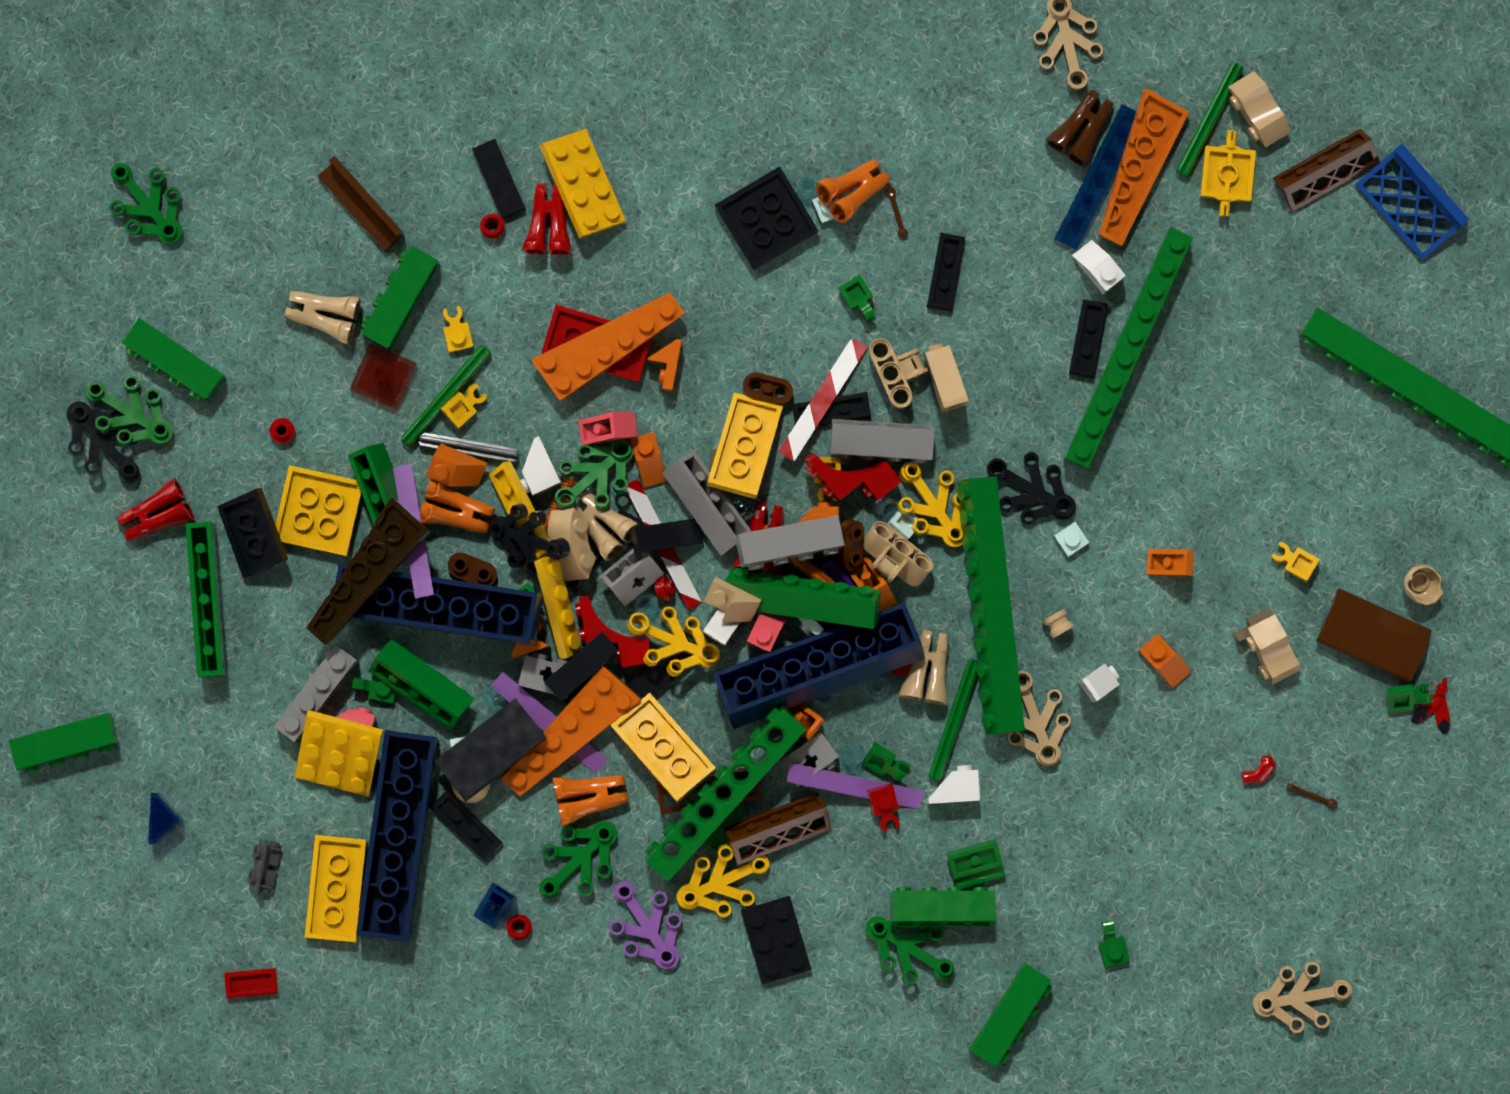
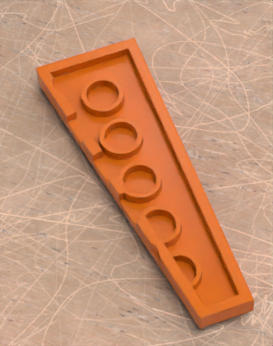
M1147 88L1142 92L1098 232V236L1119 247L1123 245L1189 114V111Z
M668 293L533 358L531 361L561 402L685 315V312L672 294Z
M603 665L544 730L543 734L547 737V740L514 764L501 780L521 796L637 704L641 698Z

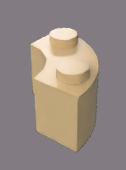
M1254 71L1228 86L1232 95L1229 98L1230 103L1236 111L1239 110L1250 127L1248 132L1255 142L1259 140L1266 148L1291 132L1286 116L1273 99L1267 84Z
M575 508L552 510L548 522L547 535L550 541L564 538L570 545V554L566 558L559 559L565 581L588 579L596 560L588 543L587 531L589 521Z
M1275 614L1248 628L1249 637L1246 638V641L1252 652L1255 651L1261 663L1258 669L1264 680L1269 678L1273 685L1299 671L1300 664L1293 653L1288 636Z

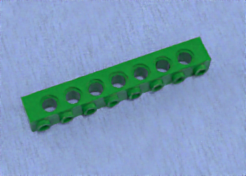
M783 705L779 709L775 707L765 718L767 723L762 728L756 727L748 737L750 739L748 744L744 748L740 745L731 755L733 760L726 767L723 764L715 772L714 777L716 779L710 785L706 783L696 794L699 798L693 804L687 803L679 813L681 815L680 819L676 823L671 821L662 831L664 836L657 843L654 840L645 850V853H647L645 862L667 881L676 874L806 730V726ZM777 728L783 734L779 740H771L768 737L769 731ZM754 748H762L765 751V755L761 759H754L751 756V751ZM737 767H745L748 770V774L744 778L735 777L733 772ZM720 786H727L731 792L727 797H720L717 795L716 790ZM703 805H710L714 811L709 816H703L699 813V809ZM686 824H693L696 827V831L692 835H686L682 832V827ZM668 843H675L679 846V850L675 854L667 853L664 848Z

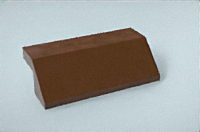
M1338 588L1330 610L1322 622L1316 641L1410 683L1427 648L1432 630Z

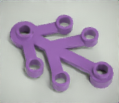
M628 881L618 883L614 889L616 898L626 902L641 927L625 924L623 921L616 919L609 925L610 932L614 935L623 933L650 939L655 948L638 946L636 942L628 941L625 943L623 951L630 957L639 955L653 958L656 964L663 969L673 968L678 963L680 957L679 951L674 944L677 929L681 925L682 918L678 913H670L667 916L668 930L664 942L658 932L663 907L668 901L667 894L663 891L654 893L652 897L654 905L651 920H649L634 897V886ZM624 886L629 889V895L625 897L620 894V888ZM657 894L664 895L665 901L662 904H658L655 901ZM675 915L679 918L677 925L670 924L669 918ZM615 922H619L622 925L620 932H615L612 929V925ZM628 944L636 946L635 953L630 954L627 952L626 947ZM669 951L672 958L669 961H664L662 959L663 952Z

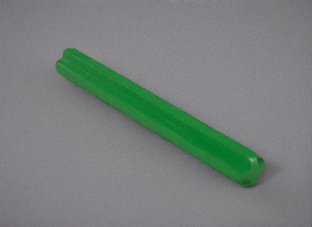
M1235 62L1230 64L1176 169V172L1180 175L1187 177L1190 174L1231 94L1228 86L1237 82L1243 71V66Z
M480 345L403 434L401 437L402 442L409 447L416 443L419 436L442 412L440 408L464 387L491 355L488 348Z
M968 659L928 774L931 779L940 781L943 777L977 678L978 660Z

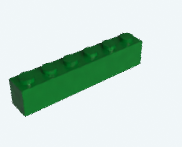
M211 521L187 523L185 526L197 677L227 676L215 523Z
M732 568L725 582L761 599L756 610L757 612L870 629L875 628L880 618L881 590L873 589L869 586L856 587L843 582L829 583L823 582L821 579H802L795 575L782 576L768 571H749L746 568Z

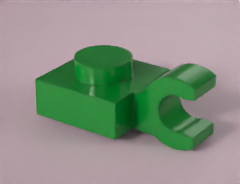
M861 275L838 287L851 311L858 307L867 323L876 318V314L868 303L873 298V295Z
M372 675L371 681L353 677L351 688L369 691L368 699L394 703L396 691L376 676Z
M1420 684L1415 689L1413 685L1387 688L1388 713L1414 710V704L1432 703V693H1429V684Z
M876 742L873 743L861 763L882 777L885 773H888L900 782L910 768V765L905 761H895L896 754Z
M1113 921L1101 922L1105 940L1098 943L1104 966L1109 967L1129 962L1130 958L1124 936L1116 937Z

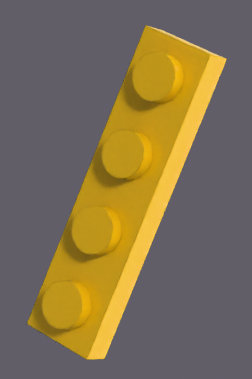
M507 461L492 471L489 477L508 515L512 506L517 504H524L528 510L527 517L513 524L516 529H519L529 521V516L532 512H535V509L511 461ZM543 525L530 533L550 541ZM531 546L538 559L548 555L547 551Z
M546 555L534 561L559 659H564L578 653L582 648L568 598V591L562 575L561 564L559 560Z

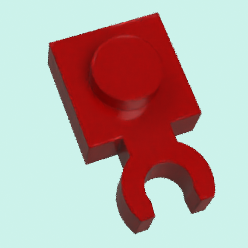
M890 783L867 790L873 815H881L879 819L880 829L883 832L887 831L885 824L888 820H893L895 828H899L900 822L892 812L899 810L894 786Z

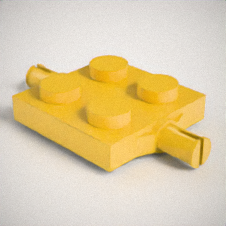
M1227 130L1226 145L1204 147L1200 197L1213 198L1220 201V217L1230 216V202H1251L1256 151L1244 150L1236 146L1237 131L1232 132V130Z

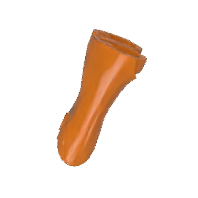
M876 159L868 161L842 176L824 178L817 183L816 193L824 206H828L837 198L858 186L855 191L831 205L830 214L836 221L845 223L850 220L866 200L880 191L891 180L885 171L873 178L872 174L881 167Z
M430 479L425 499L459 509L462 512L450 511L423 501L420 509L422 524L447 525L476 533H488L490 524L474 519L472 516L473 513H476L480 516L493 518L495 508Z
M621 775L592 779L553 778L557 801L596 794L592 798L558 804L562 826L569 825L594 812L617 807L629 802L627 792L608 795L607 789H615L626 785L625 778Z

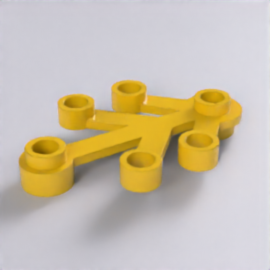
M911 461L906 462L899 470L900 479L905 483H912L927 505L914 503L911 498L904 497L897 504L898 510L903 514L914 513L936 518L941 525H929L925 519L918 518L912 524V531L915 534L941 537L943 542L952 548L961 546L964 533L960 522L961 505L956 500L957 493L952 497L954 508L951 520L945 513L949 486L954 482L953 473L943 471L939 474L937 478L939 487L936 499L920 476V466ZM909 467L915 470V475L908 473ZM943 475L949 477V483H945L942 480ZM902 502H907L910 506L909 509H904ZM922 523L924 530H918L916 524ZM952 530L958 533V538L951 536Z
M667 606L660 613L661 621L668 624L672 634L649 625V619L643 613H634L628 620L627 628L632 634H645L668 644V646L657 650L649 649L646 652L643 660L648 666L653 667L657 665L659 660L681 652L693 655L681 661L673 659L668 664V674L677 677L685 669L696 665L704 668H713L720 661L719 649L714 644L707 643L700 629V622L696 617H688L683 624L684 631L692 634L696 645L688 642L676 617L677 612L673 607ZM665 612L670 613L672 618L666 617ZM633 623L639 624L641 629L634 627ZM688 623H694L695 628L689 627ZM703 654H708L711 659H706ZM648 655H653L656 660H650ZM672 665L678 666L679 671L673 670Z
M723 844L717 850L718 857L709 881L700 886L703 872L710 868V861L704 855L697 856L694 860L695 868L689 884L681 886L677 891L678 904L688 910L702 906L716 911L720 917H727L732 910L729 902L725 900L718 902L704 896L711 892H716L739 900L743 906H751L755 901L752 891L748 889L740 890L728 884L753 872L755 874L765 873L769 868L767 856L764 855L748 861L747 864L723 874L727 861L733 857L731 846ZM723 849H729L730 854L726 857H723L721 855V851ZM700 860H706L707 864L705 867L701 868L698 867V862ZM758 860L764 862L762 868L755 867V863ZM688 893L694 894L692 901L685 900V896ZM750 894V901L744 902L742 900L743 895ZM721 905H727L728 910L724 913H721L719 911V907Z

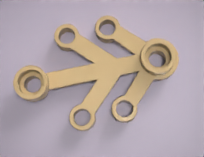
M1049 0L1047 3L1049 15L1040 30L1034 33L1033 42L1038 46L1045 45L1048 41V33L1056 21L1058 22L1059 33L1046 54L1040 57L1039 66L1043 70L1051 69L1054 65V58L1063 46L1070 72L1067 77V85L1072 90H1081L1086 86L1088 77L1085 71L1079 68L1074 44L1086 50L1093 59L1101 57L1103 47L1100 43H1093L1070 29L1068 19L1082 26L1083 32L1088 35L1095 32L1097 22L1073 10L1070 0ZM1056 4H1062L1064 10L1062 12H1057L1054 6ZM1087 22L1093 23L1094 29L1091 31L1087 30L1085 24ZM1037 34H1043L1045 40L1043 42L1037 41ZM1092 47H1098L1100 53L1098 55L1092 54ZM1049 58L1051 60V64L1049 66H1044L1042 64V59ZM1075 76L1080 77L1081 84L1075 85L1072 82V78Z
M1019 671V677L1022 676L1026 679V685L1020 686V690L1030 718L1024 717L1025 729L1035 733L1038 743L1024 738L1021 732H1015L1020 736L1018 743L1011 741L1010 737L1013 733L1008 734L1007 740L1013 746L1019 745L1034 752L1037 761L1041 765L1053 766L1061 757L1058 743L1065 728L1071 724V718L1066 713L1057 715L1055 719L1056 727L1048 740L1045 728L1056 705L1062 700V693L1057 689L1050 690L1046 696L1047 702L1039 715L1030 690L1033 682L1032 677L1026 671ZM1052 692L1058 693V701L1053 702L1050 700ZM1061 716H1065L1068 719V723L1065 726H1061L1058 722ZM1045 749L1052 750L1053 755L1051 758L1047 759L1043 756Z
M1308 962L1304 966V972L1289 994L1278 996L1285 983L1292 981L1295 977L1293 968L1284 966L1280 968L1279 976L1269 991L1259 992L1254 997L1253 1008L1260 1016L1269 1017L1274 1015L1287 1024L1288 1028L1295 1033H1299L1304 1029V1021L1299 1017L1290 1016L1280 1008L1281 1006L1291 1005L1313 1020L1315 1026L1326 1028L1330 1023L1329 1016L1316 1011L1305 1002L1331 997L1341 1001L1347 1000L1352 994V987L1345 980H1336L1332 983L1331 987L1304 991L1310 980L1320 973V966L1317 963ZM1312 964L1315 965L1316 972L1314 974H1309L1307 970L1308 966ZM1285 969L1291 971V976L1288 979L1282 976V972ZM1341 985L1346 987L1344 995H1339L1337 991ZM1265 999L1271 1002L1268 1009L1262 1007V1001ZM1321 1015L1326 1018V1022L1323 1025L1317 1023V1018ZM1294 1020H1299L1301 1023L1300 1028L1297 1030L1292 1028Z

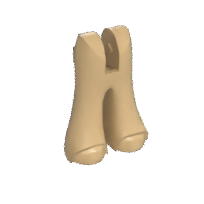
M290 291L288 300L299 305L304 304V309L300 311V309L286 307L284 317L323 331L341 343L347 345L350 343L355 323L327 317L317 312L324 311L357 320L361 306L360 297H327L301 291Z
M585 490L578 497L587 507L583 511V508L575 504L573 508L589 521L588 534L595 542L605 561H611L623 552L625 546L612 536L597 519L599 518L607 524L625 543L632 541L630 529L640 526L634 520L615 512L610 507L606 510H598L594 505L595 495ZM598 500L599 504H604L601 500Z
M922 629L919 638L922 643L925 659L912 663L898 696L905 699L922 700L928 662H930V677L924 702L946 706L948 634L939 632L935 643L936 649L933 652L929 651L932 631Z

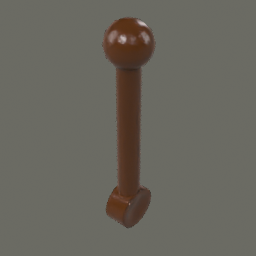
M889 187L886 189V195L891 200L899 227L898 235L900 238H905L908 235V231L904 229L895 200L896 190L893 187Z
M1290 783L1286 787L1325 803L1330 809H1334L1337 806L1335 799L1328 800Z

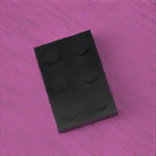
M262 488L254 489L217 506L243 578L250 577L288 560Z
M790 895L741 910L762 984L811 970Z

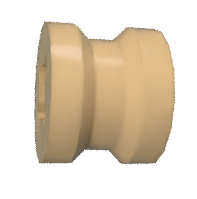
M1065 609L1042 621L1051 630L1050 636L1052 639L1074 627L1073 623L1068 621Z

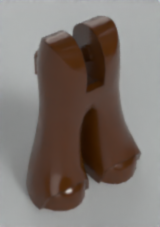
M1093 89L1083 98L1070 117L1045 139V142L1051 148L1063 154L1079 128L1086 122L1087 125L1066 155L1071 161L1084 168L1089 162L1096 138L1114 105L1113 102L1106 98L1104 103L1099 106L1096 115L1089 111L1092 106H1095L1096 100L1100 95Z

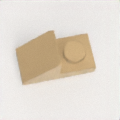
M715 577L704 602L726 612L722 622H751L761 599Z

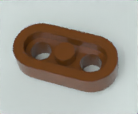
M754 372L747 375L743 381L744 393L752 398L785 405L793 396L792 385L785 379ZM758 382L761 387L759 390L754 391L751 389V384ZM781 388L785 391V395L778 397L775 391Z
M847 519L840 525L844 546L838 549L837 562L842 569L855 571L863 562L865 531L860 521Z
M455 553L448 561L449 572L454 577L466 582L492 586L497 580V570L492 564L466 553ZM460 560L465 562V567L462 570L456 568V563ZM482 570L489 572L487 579L480 578L479 574Z

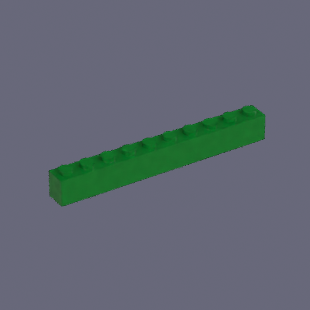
M1172 227L1168 229L1063 458L1064 461L1084 470L1089 468L1193 240L1192 236Z
M1317 307L1313 311L1299 334V337L1303 339L1302 343L1314 350L1317 347L1324 351L1323 356L1334 363H1337V361L1347 365L1345 369L1351 374L1365 376L1368 378L1367 383L1374 388L1380 389L1383 387L1390 392L1389 396L1400 403L1403 400L1412 405L1410 409L1421 416L1427 414L1433 418L1432 422L1442 429L1450 428L1455 431L1454 436L1466 443L1468 440L1477 445L1476 449L1487 456L1491 453L1499 458L1497 462L1500 465L1510 469V424Z
M997 477L968 478L958 482L957 496L961 505L960 522L963 525V548L966 551L967 560L965 569L969 578L970 588L968 596L972 605L971 622L974 626V649L977 652L978 659L977 675L980 678L981 687L979 696L984 714L982 723L986 735L1025 731Z

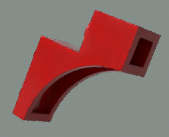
M810 453L803 459L807 464L805 467L806 471L813 479L818 478L823 485L820 488L829 499L833 497L840 501L861 484L859 489L868 499L872 497V499L879 501L902 482L890 465L883 460H879L865 469L841 471L830 467L813 453Z
M589 595L579 597V603L575 604L577 619L582 618L584 628L579 629L581 643L588 644L598 634L603 632L613 644H618L617 649L619 652L615 654L616 664L621 663L622 668L645 665L643 658L650 649L649 638L628 637L611 630L596 615Z

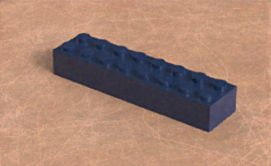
M338 564L336 581L344 573L347 564ZM394 571L352 618L535 646L543 595L537 592L431 577L434 595L415 599L411 574Z
M904 602L880 611V618L874 629L842 625L712 674L734 730L766 718L775 707L777 709L782 705L786 709L796 707L925 659V654Z
M385 730L356 935L404 942L410 941L438 737Z

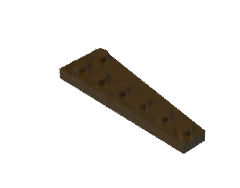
M394 497L389 499L368 536H365L360 544L361 546L357 553L351 558L344 573L336 581L330 590L329 596L325 598L306 627L326 646L431 532Z

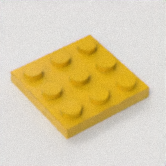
M289 465L275 524L281 541L287 544L348 557L362 496L357 480Z
M308 710L295 778L369 797L383 729Z

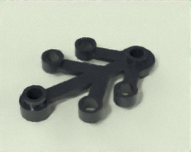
M84 402L72 403L66 413L67 420L73 425L72 441L68 447L69 453L75 457L83 453L84 444L81 439L84 427L91 435L89 457L85 464L86 473L95 476L100 472L99 450L101 447L118 466L120 480L124 483L135 482L139 476L138 465L132 461H127L109 441H117V433L120 430L110 429L106 433H100L96 430L95 423L93 422L99 416L111 418V415L115 413L120 416L124 415L115 409H112L110 412L91 410L90 406ZM82 410L84 416L77 417L75 411ZM136 428L127 429L130 432L138 431ZM126 434L120 436L122 441L129 439ZM77 444L81 447V450L75 452L71 447ZM93 463L98 468L95 471H91L88 465ZM127 467L133 468L134 473L130 475L126 474L124 469Z
M1028 452L1023 458L1025 466L1029 469L1032 483L1008 470L1006 463L1002 459L995 458L988 463L986 471L989 477L1002 478L1027 492L1013 497H1002L1000 499V509L1002 511L1008 512L1013 507L1038 500L1049 505L1036 510L1025 509L1020 516L1025 524H1032L1036 519L1051 515L1064 520L1070 518L1075 513L1076 503L1071 496L1066 495L1064 492L1059 466L1050 465L1045 471L1046 477L1052 482L1054 495L1045 491L1038 466L1039 457L1036 453ZM1033 455L1036 458L1035 464H1028L1026 461L1027 456ZM993 465H999L1001 467V472L999 474H994L992 472ZM1050 468L1057 469L1058 475L1056 477L1049 475L1048 471ZM1004 499H1008L1011 502L1010 508L1005 509L1002 507L1001 503ZM1065 502L1068 506L1067 511H1060L1058 508L1059 503ZM1025 512H1031L1033 514V519L1031 521H1026L1024 519Z
M517 504L511 507L510 514L507 517H494L490 523V531L497 541L503 542L509 553L507 558L508 564L514 569L523 566L525 563L523 554L518 552L512 539L517 541L528 561L526 564L527 572L534 576L537 575L534 561L538 560L531 546L547 551L550 558L559 560L566 558L570 554V545L564 538L549 541L530 534L537 527L546 523V515L541 510L532 512L529 516V521L519 529L514 528L513 524L518 520L526 518L528 514L524 504Z

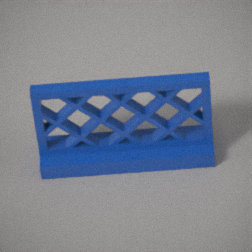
M1400 144L1355 184L1421 260L1469 220L1403 144ZM1391 159H1394L1400 165L1399 176H1384L1385 165ZM1382 168L1381 175H1374ZM1403 170L1408 174L1409 177H1402ZM1370 178H1381L1380 193H1369L1363 184ZM1384 179H1399L1398 194L1383 193ZM1402 180H1413L1416 183V195H1401ZM1420 189L1426 196H1419ZM1373 196H1380L1379 203ZM1383 197H1398L1397 212H1386L1383 209ZM1401 198H1416L1415 213L1400 212ZM1419 199L1431 200L1434 204L1433 214H1418ZM1436 207L1443 215H1436ZM1390 215H1396V222L1390 217ZM1399 216H1415L1414 231H1403L1399 227ZM1433 217L1432 232H1417V218ZM1436 218H1446L1453 227L1446 233H1435ZM1406 234H1413V242ZM1416 234L1431 235V246L1423 253L1416 246ZM1434 236H1442L1434 243Z

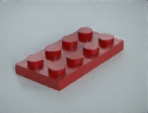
M556 304L541 354L611 320ZM652 338L604 372L639 383Z

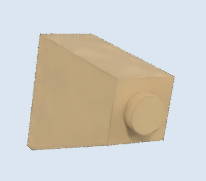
M943 343L928 347L929 351L925 352L924 357L941 413L966 406L969 400L950 345L944 347Z

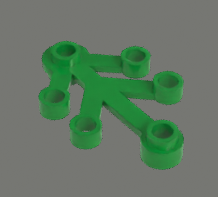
M124 163L116 164L111 170L113 180L118 184H124L141 205L124 204L120 200H114L109 206L110 212L118 217L123 214L152 217L158 224H140L135 219L129 220L125 228L132 236L139 234L158 235L159 239L167 244L179 241L183 233L181 224L176 220L178 202L181 199L180 191L175 187H170L165 191V198L168 201L165 218L159 211L162 182L165 180L164 172L159 168L150 170L151 190L149 199L132 179L133 172L131 168ZM119 169H125L123 177L117 176ZM155 172L161 173L159 180H153L152 176ZM176 191L177 197L173 200L169 199V193ZM121 204L122 210L118 213L114 212V206ZM133 223L138 225V229L135 232H131L129 229ZM169 226L173 227L174 232L171 235H166L165 229Z
M130 375L124 380V388L128 391L131 407L106 392V387L103 383L93 381L87 385L86 397L91 403L98 404L103 402L124 415L114 418L99 416L95 421V427L98 432L106 433L110 429L139 424L145 429L130 432L127 429L120 430L117 433L118 444L128 446L132 442L148 439L155 444H165L171 440L173 428L168 421L162 418L159 404L161 395L158 390L149 389L145 394L146 403L151 407V420L143 415L138 392L139 380L136 376ZM129 381H135L136 386L129 387L127 386V383ZM94 387H98L101 391L98 394H93L91 390ZM151 394L158 396L155 401L149 400L148 397ZM100 421H106L108 423V425L105 428H101L98 426ZM161 427L165 430V432L163 434H157L155 432L156 429ZM126 434L129 436V439L122 441L120 436Z
M616 440L610 447H591L584 444L578 448L577 452L580 461L588 462L593 457H607L601 463L562 461L559 465V473L562 477L569 478L574 473L588 474L572 488L563 487L556 492L555 502L557 507L560 509L573 508L576 504V498L597 481V495L594 498V505L598 510H606L610 505L609 496L607 495L608 470L615 464L616 478L613 481V490L616 494L626 493L628 490L626 463L630 462L634 456V449L626 440ZM586 450L589 454L584 456L581 452ZM619 451L626 453L625 455H617ZM564 467L571 468V470L567 472L563 471L562 469ZM619 483H623L625 485L623 488L616 487V485ZM563 499L570 500L569 503H562L561 501ZM604 499L606 503L599 504L598 500Z
M600 821L593 828L564 826L561 829L560 836L565 841H571L574 838H590L591 840L584 847L546 844L542 848V855L546 859H553L555 856L573 857L552 878L548 877L540 882L539 891L544 897H555L560 891V884L580 864L581 882L578 885V892L583 896L590 895L593 892V884L591 883V854L598 847L600 864L596 867V873L602 878H606L611 874L609 845L615 842L617 829L609 821ZM570 828L573 831L571 838L564 837L563 831ZM601 829L609 831L608 838L603 839L600 837L599 832ZM548 846L554 848L553 856L545 854V849ZM601 865H606L609 868L608 874H600L599 868ZM546 883L554 885L553 892L548 893L545 891ZM583 883H588L590 885V891L588 893H583L581 891V885Z
M875 916L866 923V935L870 940L876 942L881 959L880 968L885 972H890L896 967V959L890 955L887 941L896 946L904 984L913 985L918 980V973L912 968L909 955L931 967L934 977L940 981H946L954 974V965L950 960H939L915 946V944L928 941L938 942L943 937L941 927H930L928 931L901 937L892 931L905 927H891L890 921H887L884 917ZM881 925L883 931L881 933L876 932L874 926ZM931 930H937L939 937H932ZM884 960H890L892 967L887 968L884 965ZM940 966H948V973H943ZM906 973H912L914 981L907 980Z

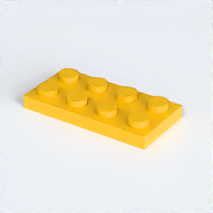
M586 129L542 143L539 146L579 239L615 227L626 221Z
M734 392L707 486L757 499L783 405Z
M648 693L611 724L614 732L677 803L716 771V767L651 693Z
M315 835L305 938L357 942L356 932L361 904L367 840Z

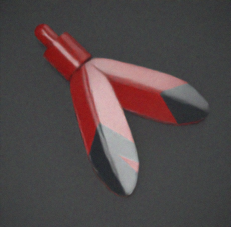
M1446 677L1443 678L1441 684L1438 683L1435 692L1437 694L1432 695V703L1421 704L1414 711L1411 719L1412 723L1424 721L1435 711L1439 730L1442 733L1448 732L1450 716L1446 698L1444 697L1448 686H1446L1448 679Z

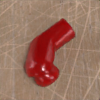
M1265 755L1260 759V765L1257 770L1242 772L1243 784L1267 781L1276 769L1273 757Z

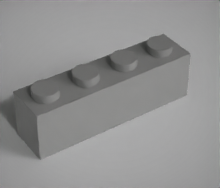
M832 419L830 454H835L836 458L843 459L850 458V455H859L863 460H875L876 457H886V460L891 462H900L901 458L911 459L913 463H926V460H932L935 430L933 425Z
M695 450L678 459L663 472L665 478L721 556L737 546L735 537L738 534L752 532L724 491L707 486L710 472Z
M838 515L742 533L735 537L741 568L748 567L749 570L764 568V563L773 562L774 566L789 563L788 559L798 557L799 561L814 558L813 554L823 552L824 556L838 554V549L844 546Z
M335 644L274 727L293 742L298 743L303 735L308 710L320 713L359 660Z

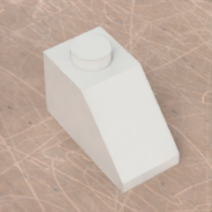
M1093 240L1072 255L1103 295L1126 276L1111 256Z
M540 437L534 438L522 470L524 478L520 481L526 493L531 492L535 497L561 485V482Z
M718 609L703 630V633L725 647L741 622H722L726 612Z
M1103 664L1078 681V683L1093 703L1120 685L1117 681L1120 677L1112 665L1107 667L1106 664Z
M972 765L957 766V771H951L927 798L928 804L979 801L978 770H972Z

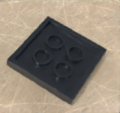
M780 166L715 204L716 210L753 271L819 233V230Z

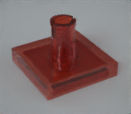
M370 343L350 390L397 410L417 363Z

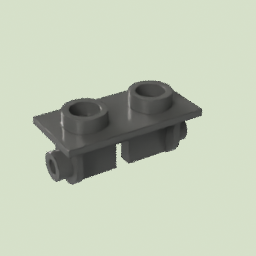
M259 839V843L254 846V868L248 874L250 890L259 892L260 887V892L270 893V889L274 888L277 871L269 870L268 865L278 866L281 848H279L280 843L270 841L268 846L269 841Z

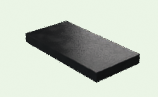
M515 698L438 757L435 763L464 801L467 802L547 740V737Z

